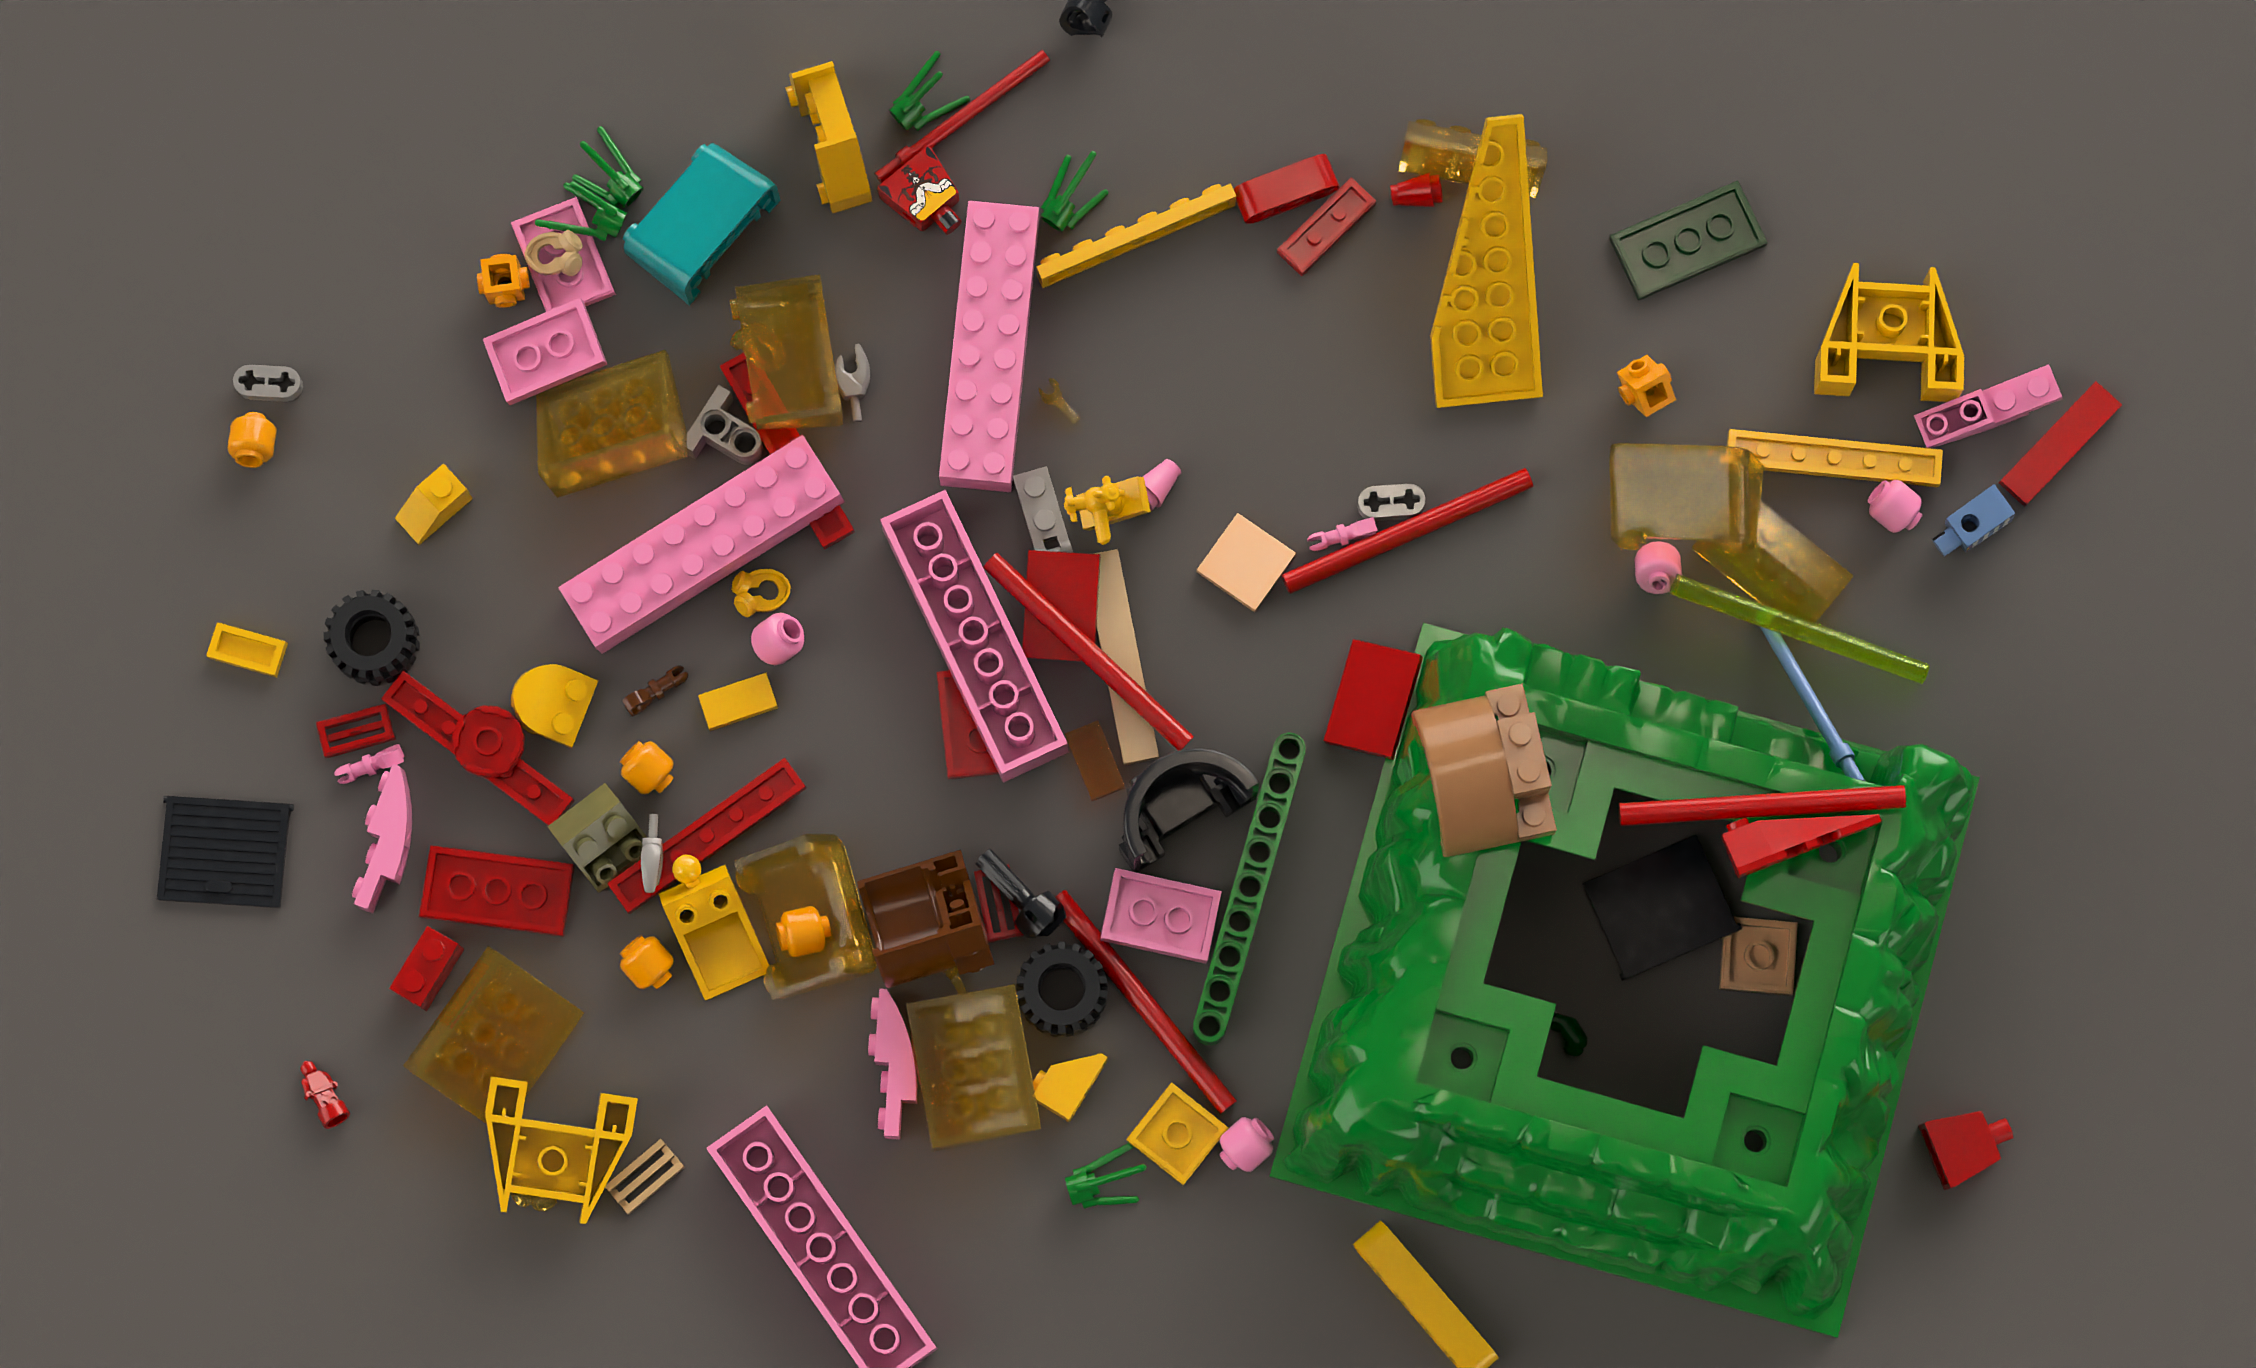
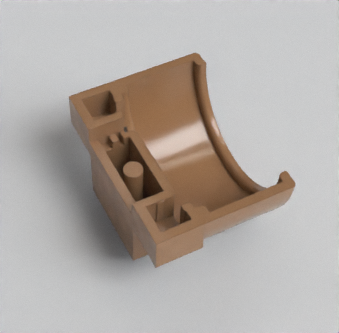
M1523 683L1485 692L1484 696L1414 710L1411 713L1413 726L1416 727L1419 733L1431 777L1440 826V845L1444 857L1555 834L1557 829L1548 795L1552 785L1535 712L1529 713ZM1515 799H1518V801H1519V802H1518V810H1519V812H1518L1517 814H1516L1515 801H1514Z

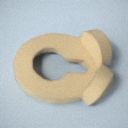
M566 230L562 234L557 232L543 233L534 237L529 242L525 250V260L529 267L543 275L564 273L568 276H575L582 267V257L578 252L582 249L583 245L580 238L570 230ZM546 245H552L556 250L564 249L566 251L561 257H555L549 264H542L539 261V252Z

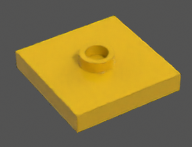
M1171 1082L1126 1141L1184 1186L1229 1127Z

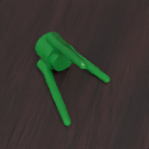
M939 51L934 52L905 91L892 102L893 106L889 109L890 114L906 131L912 126L919 131L927 123L970 101L969 96H964L925 116L921 115L926 109L919 100L942 78L943 73L938 71L914 95L912 93L941 55Z
M599 126L597 128L598 133L625 174L622 171L616 173L585 141H581L580 147L611 178L606 184L610 191H606L577 174H574L572 179L603 197L611 205L616 207L620 203L624 208H627L642 193L644 189L640 185L642 180L633 172L605 129Z
M1095 151L1090 152L1063 195L1057 196L1071 161L1070 155L1065 156L1049 195L1041 206L1043 212L1040 218L1059 232H1063L1066 226L1073 230L1077 222L1108 195V190H1102L1075 214L1073 213L1076 206L1069 199L1095 159Z
M572 181L570 183L565 182L564 188L597 208L592 223L597 225V229L554 221L535 220L536 226L560 231L570 230L576 234L593 236L605 242L608 235L617 238L628 212L607 203L588 189Z
M1130 1143L1111 1151L1084 1167L1074 1169V1175L1065 1177L1072 1205L1082 1203L1083 1208L1086 1209L1096 1205L1139 1202L1138 1196H1094L1100 1194V1185L1143 1172L1147 1169L1145 1164L1097 1178L1094 1173L1088 1174L1131 1150L1133 1146Z

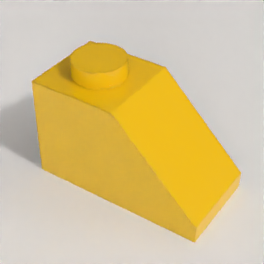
M443 463L415 488L395 519L415 542L420 545L473 498L467 488Z
M1100 1053L1051 1065L1047 1072L1040 1070L1030 1086V1089L1035 1091L1032 1095V1100L1070 1123L1107 1063L1108 1057Z

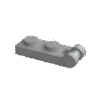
M1047 466L1014 475L1013 481L1034 550L1073 553ZM1057 539L1059 547L1046 550L1044 542Z

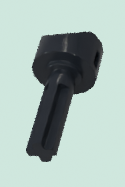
M1068 0L1060 16L1059 23L1062 29L1071 36L1100 35L1103 37L1113 14L1111 9L1105 4L1106 0Z
M988 849L985 854L978 858L975 864L1021 910L1014 921V925L1026 938L1049 936L1065 920L1066 913L1063 905L1050 891L1035 897L1029 888L992 849Z

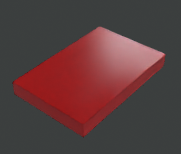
M1028 550L1027 581L1096 644L1101 554ZM1025 608L1022 650L1026 658L1081 661Z
M1353 639L1323 741L1326 744L1394 760L1423 657L1421 654Z
M950 670L937 672L948 779L999 774Z

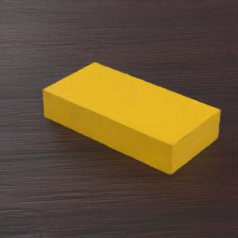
M217 622L206 656L212 660L277 678L288 643Z
M767 673L698 695L710 731L778 709Z

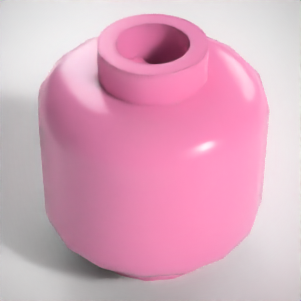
M1884 480L1872 491L1868 498L1870 516L1890 532L1897 533L1904 528L1911 530L1922 517V513L1919 512L1922 504L1921 497L1902 481L1892 480L1887 482Z
M1658 541L1648 543L1637 551L1634 559L1636 582L1641 589L1647 593L1657 595L1673 591L1679 585L1682 578L1681 558L1674 546Z
M781 612L772 614L753 629L751 635V643L756 655L765 663L774 666L783 664L798 654L805 642L803 628L799 621Z
M1242 1117L1220 1137V1145L1223 1151L1219 1155L1230 1169L1235 1170L1238 1167L1243 1171L1251 1172L1272 1154L1273 1145L1271 1142L1274 1140V1136L1258 1118L1255 1117L1251 1120Z

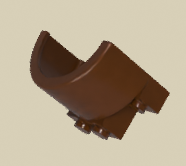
M961 849L857 882L876 948L872 949L873 955L887 988L956 967L959 975L968 972H979L985 967L995 964Z

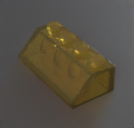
M1743 486L1737 490L1692 546L1695 552L1802 638H1804L1854 577Z

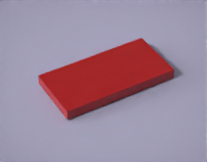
M430 845L419 917L564 937L575 865Z

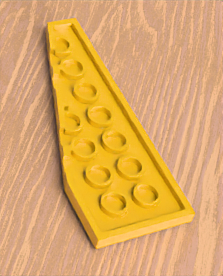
M1522 114L1488 117L1485 119L1430 335L1435 405L1437 408L1543 397L1524 116Z

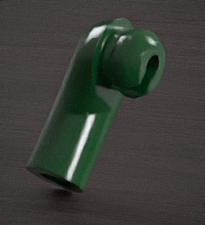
M1554 1012L1550 1030L1562 1034L1566 1041L1564 1050L1567 1054L1571 1056L1581 1055L1584 1047L1587 1046V1036L1580 1024L1573 1017Z

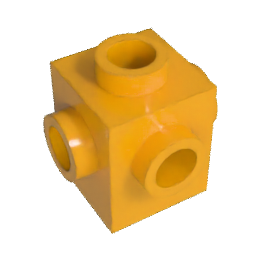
M497 254L487 259H480L482 273H477L478 290L480 295L485 294L490 305L495 304L496 307L506 308L515 306L517 301L525 300L524 289L530 288L527 267L521 268L516 255ZM506 280L512 282L508 284H501L503 281Z
M1648 355L1632 361L1628 366L1617 372L1622 385L1618 387V391L1623 401L1628 406L1633 404L1645 417L1676 400L1670 384L1672 378L1663 363L1657 364Z

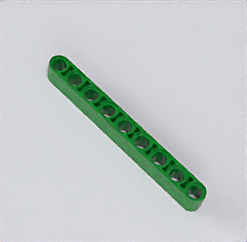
M1287 732L1281 734L1273 745L1194 1019V1036L1203 1045L1212 1046L1219 1043L1226 1032L1305 756V742L1295 733ZM1292 743L1298 748L1299 755L1294 759H1285L1280 755L1279 748L1283 744ZM1282 777L1288 782L1289 789L1285 793L1277 794L1270 789L1269 782L1273 778ZM1267 811L1273 812L1278 816L1279 824L1273 828H1266L1260 823V815ZM1255 846H1263L1269 851L1270 857L1265 862L1258 863L1251 859L1249 851ZM1252 880L1259 885L1260 891L1254 897H1246L1240 892V884L1243 881ZM1234 915H1244L1249 920L1250 926L1246 931L1236 932L1230 927L1229 920ZM1226 949H1233L1239 954L1240 961L1233 967H1227L1220 962V953ZM1215 984H1223L1229 989L1230 996L1225 1001L1217 1002L1210 997V988ZM1204 1019L1216 1020L1220 1026L1219 1033L1212 1037L1203 1035L1200 1032L1199 1025Z

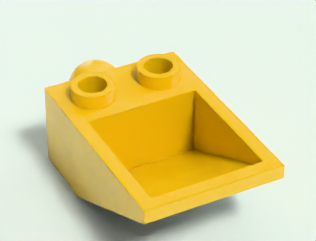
M692 855L678 857L673 863L672 872L676 880L681 882V884L659 893V897L705 1001L772 972L726 865L700 875L701 864L696 857ZM724 895V897H718V899L714 901V898L716 896ZM684 910H691L690 912H689V911L684 912L685 914H683V915L680 916V914H681L682 911H684Z

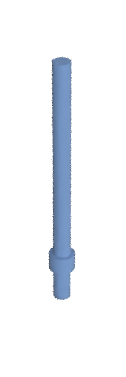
M1766 609L1758 610L1754 614V618L1829 746V756L1835 766L1841 767L1845 776L1865 781L1854 762L1855 755L1848 743H1843L1769 613Z

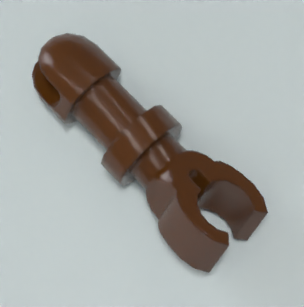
M681 665L675 666L657 681L652 679L647 682L648 687L645 689H639L627 695L622 702L625 704L624 706L633 717L639 714L654 699L661 700L665 697L663 693L674 686L678 687L688 678L687 672L681 673L684 667Z

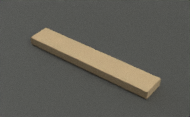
M1118 549L1094 553L1101 554L1097 611V633L1100 648L1146 691ZM1108 686L1123 765L1159 759L1153 727Z

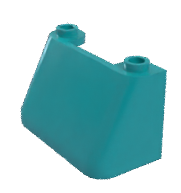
M711 143L708 146L703 144L695 151L691 158L692 164L639 224H632L622 238L625 241L623 246L625 254L689 306L701 293L696 287L702 281V277L707 280L711 275V267L753 219L756 222L760 219V209L770 213L781 201L776 184L715 143Z

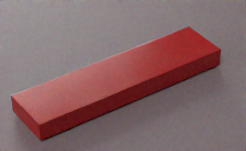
M2095 381L2000 480L1999 484L2025 507L2109 420L2122 404Z

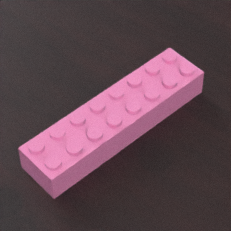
M968 201L939 471L940 486L1011 492L1040 220L1039 207Z
M801 435L558 588L595 648L603 654L808 526L810 522L832 511L836 506L843 504L845 501L807 440Z
M946 490L880 519L883 532L1003 783L1069 753L1068 743Z
M767 1105L706 1148L859 1368H912L938 1349Z

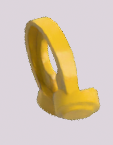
M758 569L750 573L742 570L735 576L731 590L737 595L734 599L737 611L744 617H750L755 612H770L784 605L790 595L791 586L788 579L782 573L773 569ZM763 581H771L777 586L778 595L773 600H766L761 595L752 596L748 593V590L758 588Z

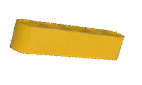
M1381 1220L1352 1244L1365 1262L1457 1368H1488L1499 1359L1491 1346Z

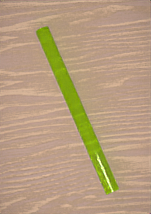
M1679 574L1676 575L1670 589V595L1920 684L1924 683L1929 672L1930 665L1928 663Z

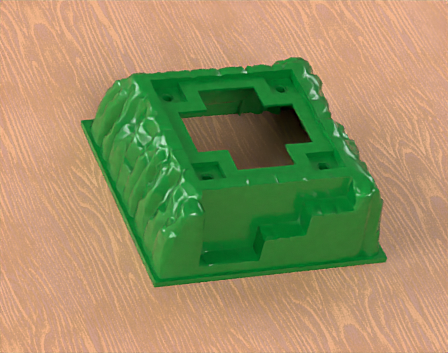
M1423 623L1415 650L1416 654H1421L1423 657L1394 760L1385 758L1269 1177L1838 1338L1980 777L1971 775L1968 769L1960 765L1954 757L1924 744L1899 745L1887 752L1841 739L1843 743L1849 744L1855 755L1854 762L1865 781L1845 776L1841 767L1835 766L1829 756L1830 748L1819 732L1739 710L1738 706L1719 700H1708L1686 691H1674L1667 686L1640 681V670L1617 665L1607 666L1600 659L1582 654L1572 655L1546 644L1532 643L1527 637L1509 628H1502L1492 636L1481 633L1467 635ZM1523 683L1529 713L1535 712L1552 785L1548 795L1557 829L1554 835L1526 841L1592 860L1596 858L1614 789L1661 801L1904 785L1906 808L1747 818L1749 824L1757 820L1879 814L1882 820L1878 825L1826 844L1836 850L1837 859L1835 862L1824 861L1819 854L1820 847L1747 875L1741 897L1742 902L1813 921L1777 1065L1703 1045L1684 1118L1537 1077L1556 1004L1483 983L1521 842L1450 857L1443 856L1440 845L1439 819L1431 777L1422 742L1416 727L1413 726L1411 713L1414 710L1484 696L1485 692ZM1515 799L1514 801H1515V808H1516V814H1517V813L1519 812V810H1518V802H1519V801H1518V799ZM1743 818L1724 819V820H1728V821L1735 822V821L1740 820V819H1743ZM1455 1050L1466 1051L1471 1058L1470 1066L1466 1069L1456 1068L1451 1062V1053ZM1748 1132L1757 1133L1761 1137L1763 1145L1759 1152H1752L1746 1148L1744 1137Z

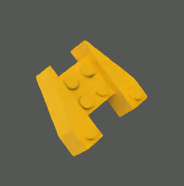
M833 61L790 73L791 86L785 87L791 108L798 106L801 117L810 115L813 125L820 124L815 127L818 144H814L822 179V183L816 184L822 205L829 203L833 214L872 202L871 190L858 139L835 73Z
M1853 263L1815 359L1814 394L1850 396L1856 384L1857 358L1921 362V401L1949 402L1960 397L1964 390V353L1935 267H1930L1923 280V285L1859 282V263Z
M491 1076L485 1116L501 1212L507 1213L511 1192L582 1203L579 1222L586 1224L632 1136L638 1098L600 1093L594 1129L522 1118L528 1082Z

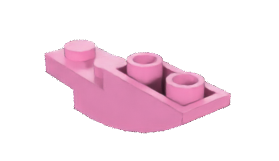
M2048 364L1983 391L1981 389L1916 414L1914 418L1926 448H1933L2027 416L2031 411L2061 400L2062 395Z
M392 764L390 772L385 771L378 786V791L382 793L377 806L372 804L365 819V825H368L367 832L379 840L377 844H371L365 863L369 864L364 878H358L352 893V897L356 898L354 905L370 913H374L386 880L400 884L410 849L412 832L410 789L405 771L396 764Z
M879 989V998L872 997L871 1019L877 1020L876 1034L869 1035L868 1055L875 1056L874 1062L876 1065L889 1066L888 1071H882L880 1093H887L886 1108L879 1107L878 1129L884 1130V1137L886 1139H900L903 1103L917 1104L918 1083L912 1043L899 1009L888 990Z

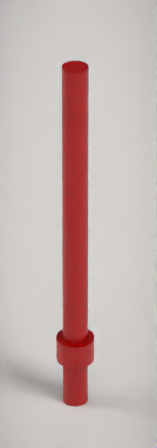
M1043 50L1039 51L911 147L906 145L896 152V158L874 173L879 182L883 183L927 145L931 148L936 146L1050 61L1047 54Z

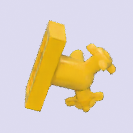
M1104 476L1101 487H1092L1085 493L1076 495L1077 497H1073L1072 488L1069 487L1065 490L1064 508L1067 514L1070 515L1072 522H1078L1076 511H1079L1083 530L1091 531L1095 529L1097 542L1105 545L1110 541L1111 537L1110 524L1151 512L1144 477L1136 476L1117 483H1111L1110 477Z

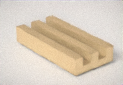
M659 1139L607 1183L605 1188L621 1205L624 1211L630 1215L683 1170L685 1166L664 1141ZM660 1150L664 1153L661 1158L622 1191L619 1192L616 1189ZM671 1161L674 1165L630 1203L626 1201L625 1198L667 1162Z

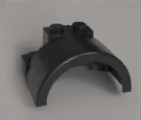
M1192 748L1167 754L1153 762L1141 774L1129 781L1131 787L1127 789L1128 797L1124 810L1123 836L1121 837L1124 842L1119 844V851L1132 872L1137 873L1165 856V851L1159 842L1217 806H1219L1224 816L1228 817L1256 800L1260 782L1245 765L1222 752ZM1203 774L1216 777L1214 780L1216 786L1214 788H1210ZM1140 817L1147 826V829L1144 831L1138 825Z

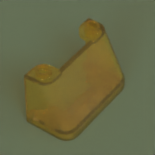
M820 274L735 287L736 298L730 299L733 321L740 320L753 399L751 402H746L749 424L756 423L757 430L820 428L843 425L842 407L835 374Z
M1612 444L1609 455L1611 539L1618 544L1619 548L1627 550L1639 549V545L1647 543V539L1714 541L1722 546L1723 552L1741 554L1744 552V549H1755L1764 465L1751 451L1739 447Z
M804 834L734 860L736 868L735 878L739 888L750 895H758L776 960L775 964L767 967L766 975L764 976V985L770 993L772 1000L785 999L859 978L875 971L876 961L873 955L870 934L844 844L838 836L833 834ZM813 906L818 910L820 917L827 915L831 928V937L825 938V948L821 952L797 958L792 957L787 950L782 951L780 948L776 923L781 922V916L786 911Z

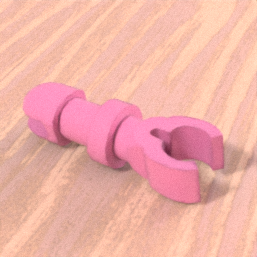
M1374 517L1367 518L1344 527V524L1337 525L1335 530L1325 533L1323 531L1314 533L1307 538V542L1320 540L1321 543L1309 547L1312 551H1320L1337 543H1340L1341 546L1349 544L1348 540L1363 539L1375 534L1378 530Z
M396 744L378 752L372 757L370 754L362 756V760L359 762L340 766L335 770L334 775L339 776L347 773L348 775L341 777L337 781L339 784H347L365 774L369 776L375 775L378 769L392 767V764L398 765L404 762L403 758L405 756L400 745Z

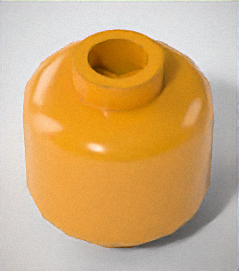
M248 412L245 416L237 417L230 426L227 447L229 454L241 466L249 468L260 467L273 457L276 427L261 413Z
M638 741L620 760V763L623 765L621 769L622 777L641 794H649L654 789L661 793L674 779L669 774L674 765L672 758L653 741H648L644 744Z
M813 906L786 911L781 916V922L776 923L780 948L782 951L787 950L792 957L797 958L821 952L825 948V938L831 937V928L827 915L820 917L818 910Z
M639 935L620 952V955L623 957L620 962V969L639 989H645L651 985L658 989L672 977L668 970L672 967L674 958L654 936L644 938L642 935Z

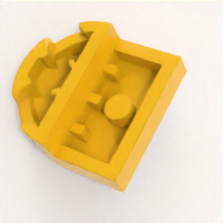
M549 664L538 666L525 672L517 680L511 694V706L524 730L570 748L573 747L598 680L562 665Z

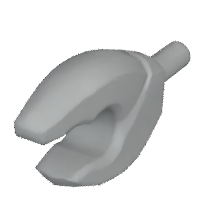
M855 344L857 370L854 373H847L844 370L843 359L840 355L836 360L833 376L835 386L844 400L851 401L853 422H861L859 399L865 397L871 375L870 365L862 346Z
M649 814L648 838H643L641 871L644 891L646 893L655 892V888L660 882L663 867L662 839L657 838L658 814Z

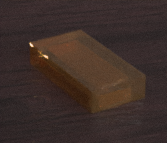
M1098 720L1065 733L1066 740L1091 801L1125 788Z

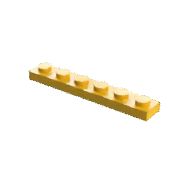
M1231 183L1223 187L1221 184L1210 186L1198 198L1189 200V198L1180 199L1169 206V210L1158 215L1157 212L1147 213L1137 220V224L1125 228L1123 225L1114 227L1105 233L1106 237L1095 242L1092 239L1084 240L1076 244L1072 248L1073 251L1062 256L1059 253L1051 254L1040 261L1041 265L1036 266L1037 278L1042 288H1045L1236 206L1234 189Z
M1729 429L1725 467L1877 482L1899 480L1908 485L1939 487L1941 484L1943 450Z

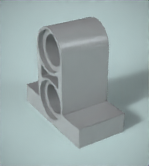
M718 385L681 442V447L684 453L696 459L707 443L740 464L752 465L761 459L763 444L759 433L754 428L726 412L734 400L730 391ZM713 421H722L725 423V428L719 434H710L707 432L708 425ZM743 439H752L756 442L754 449L748 453L737 450L738 443Z

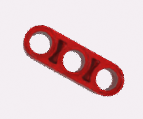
M1319 154L1243 182L1234 188V192L1245 224H1253L1326 197L1336 192L1340 186L1327 155Z

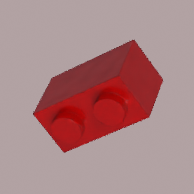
M427 926L389 989L427 1012L463 953L464 948Z

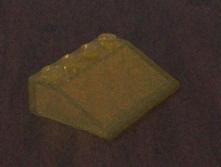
M1417 119L1415 122L1408 121L1399 171L1416 175L1430 172L1431 175L1439 174L1442 180L1469 185L1481 135L1471 133L1470 129L1462 126H1451L1450 129L1438 127L1435 122L1426 119ZM1525 139L1529 197L1537 198L1547 165V148L1541 147L1540 143L1534 140Z
M666 350L572 379L536 394L538 474L557 498L688 457L686 426L669 355Z
M487 946L403 1067L487 1124L485 1109L491 1076L528 1082L527 1096L584 1012L501 953Z
M1015 984L906 1003L907 1020L931 1152L968 1146L1041 1129Z

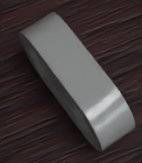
M244 365L235 372L233 377V385L236 391L243 398L249 400L288 402L297 399L303 390V381L294 369L285 366ZM253 374L257 381L265 382V384L252 385V390H247L246 386L242 384V380H248L249 375ZM285 376H289V379L295 384L294 386H289L287 392H283L280 386L272 385V382H284Z
M1415 484L1371 486L1361 492L1357 508L1360 515L1365 519L1373 517L1375 521L1409 519L1421 514L1425 506L1426 497L1423 490ZM1405 493H1411L1413 499L1419 500V502L1414 503V507L1411 510L1407 509L1406 504H1394V501L1403 500ZM1371 495L1376 496L1379 502L1389 501V504L1380 505L1377 512H1371L1370 506H1364V503L1369 501Z

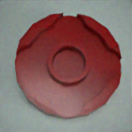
M482 705L474 708V710L467 714L465 713L458 720L452 732L451 746L457 761L467 772L478 777L495 778L508 773L518 764L524 752L525 736L520 723L509 711L498 706Z

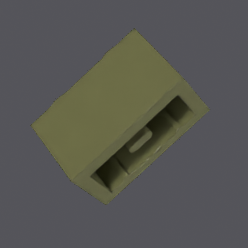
M606 783L547 826L598 893L608 887V882L641 860L643 838H648Z

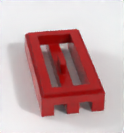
M386 703L316 722L323 754L326 759L396 740ZM378 715H381L382 720L329 735L326 733V729ZM385 729V732L333 747L329 745V743Z
M982 870L974 871L989 943L999 940L1004 941L1013 937H1023L1024 935L1016 926L1015 929L1008 930L1000 889L990 880L1001 930L998 933L993 932L982 879L987 877V875ZM1009 900L1013 921H1015L1019 915V909Z

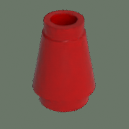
M1429 172L1395 185H1390L1393 206L1435 207L1436 203H1443L1439 174L1431 175Z

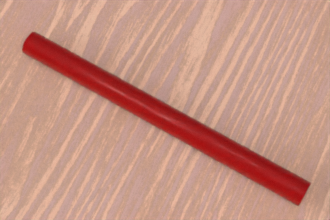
M1526 468L1518 470L1281 575L1284 585L1289 594L1297 592L1533 488L1532 479Z
M995 553L986 562L983 569L1174 748L1178 751L1183 750L1194 738L1182 724L999 553Z
M1904 785L1630 802L1619 803L1620 826L1906 808V792Z
M1063 890L1055 896L1064 907L1066 913L1064 923L1086 950L1093 953L1094 958L1100 961L1103 971L1221 1115L1237 1102L1234 1096L1110 943L1100 941L1101 932L1067 890Z

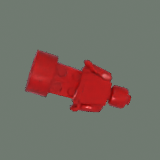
M304 1061L300 1067L305 1076L301 1081L304 1088V1099L306 1101L309 1098L314 1100L319 1109L317 1116L325 1129L338 1126L350 1116L344 1101L339 1100L333 1091V1088H337L338 1083L333 1081L327 1072L317 1071L312 1061Z

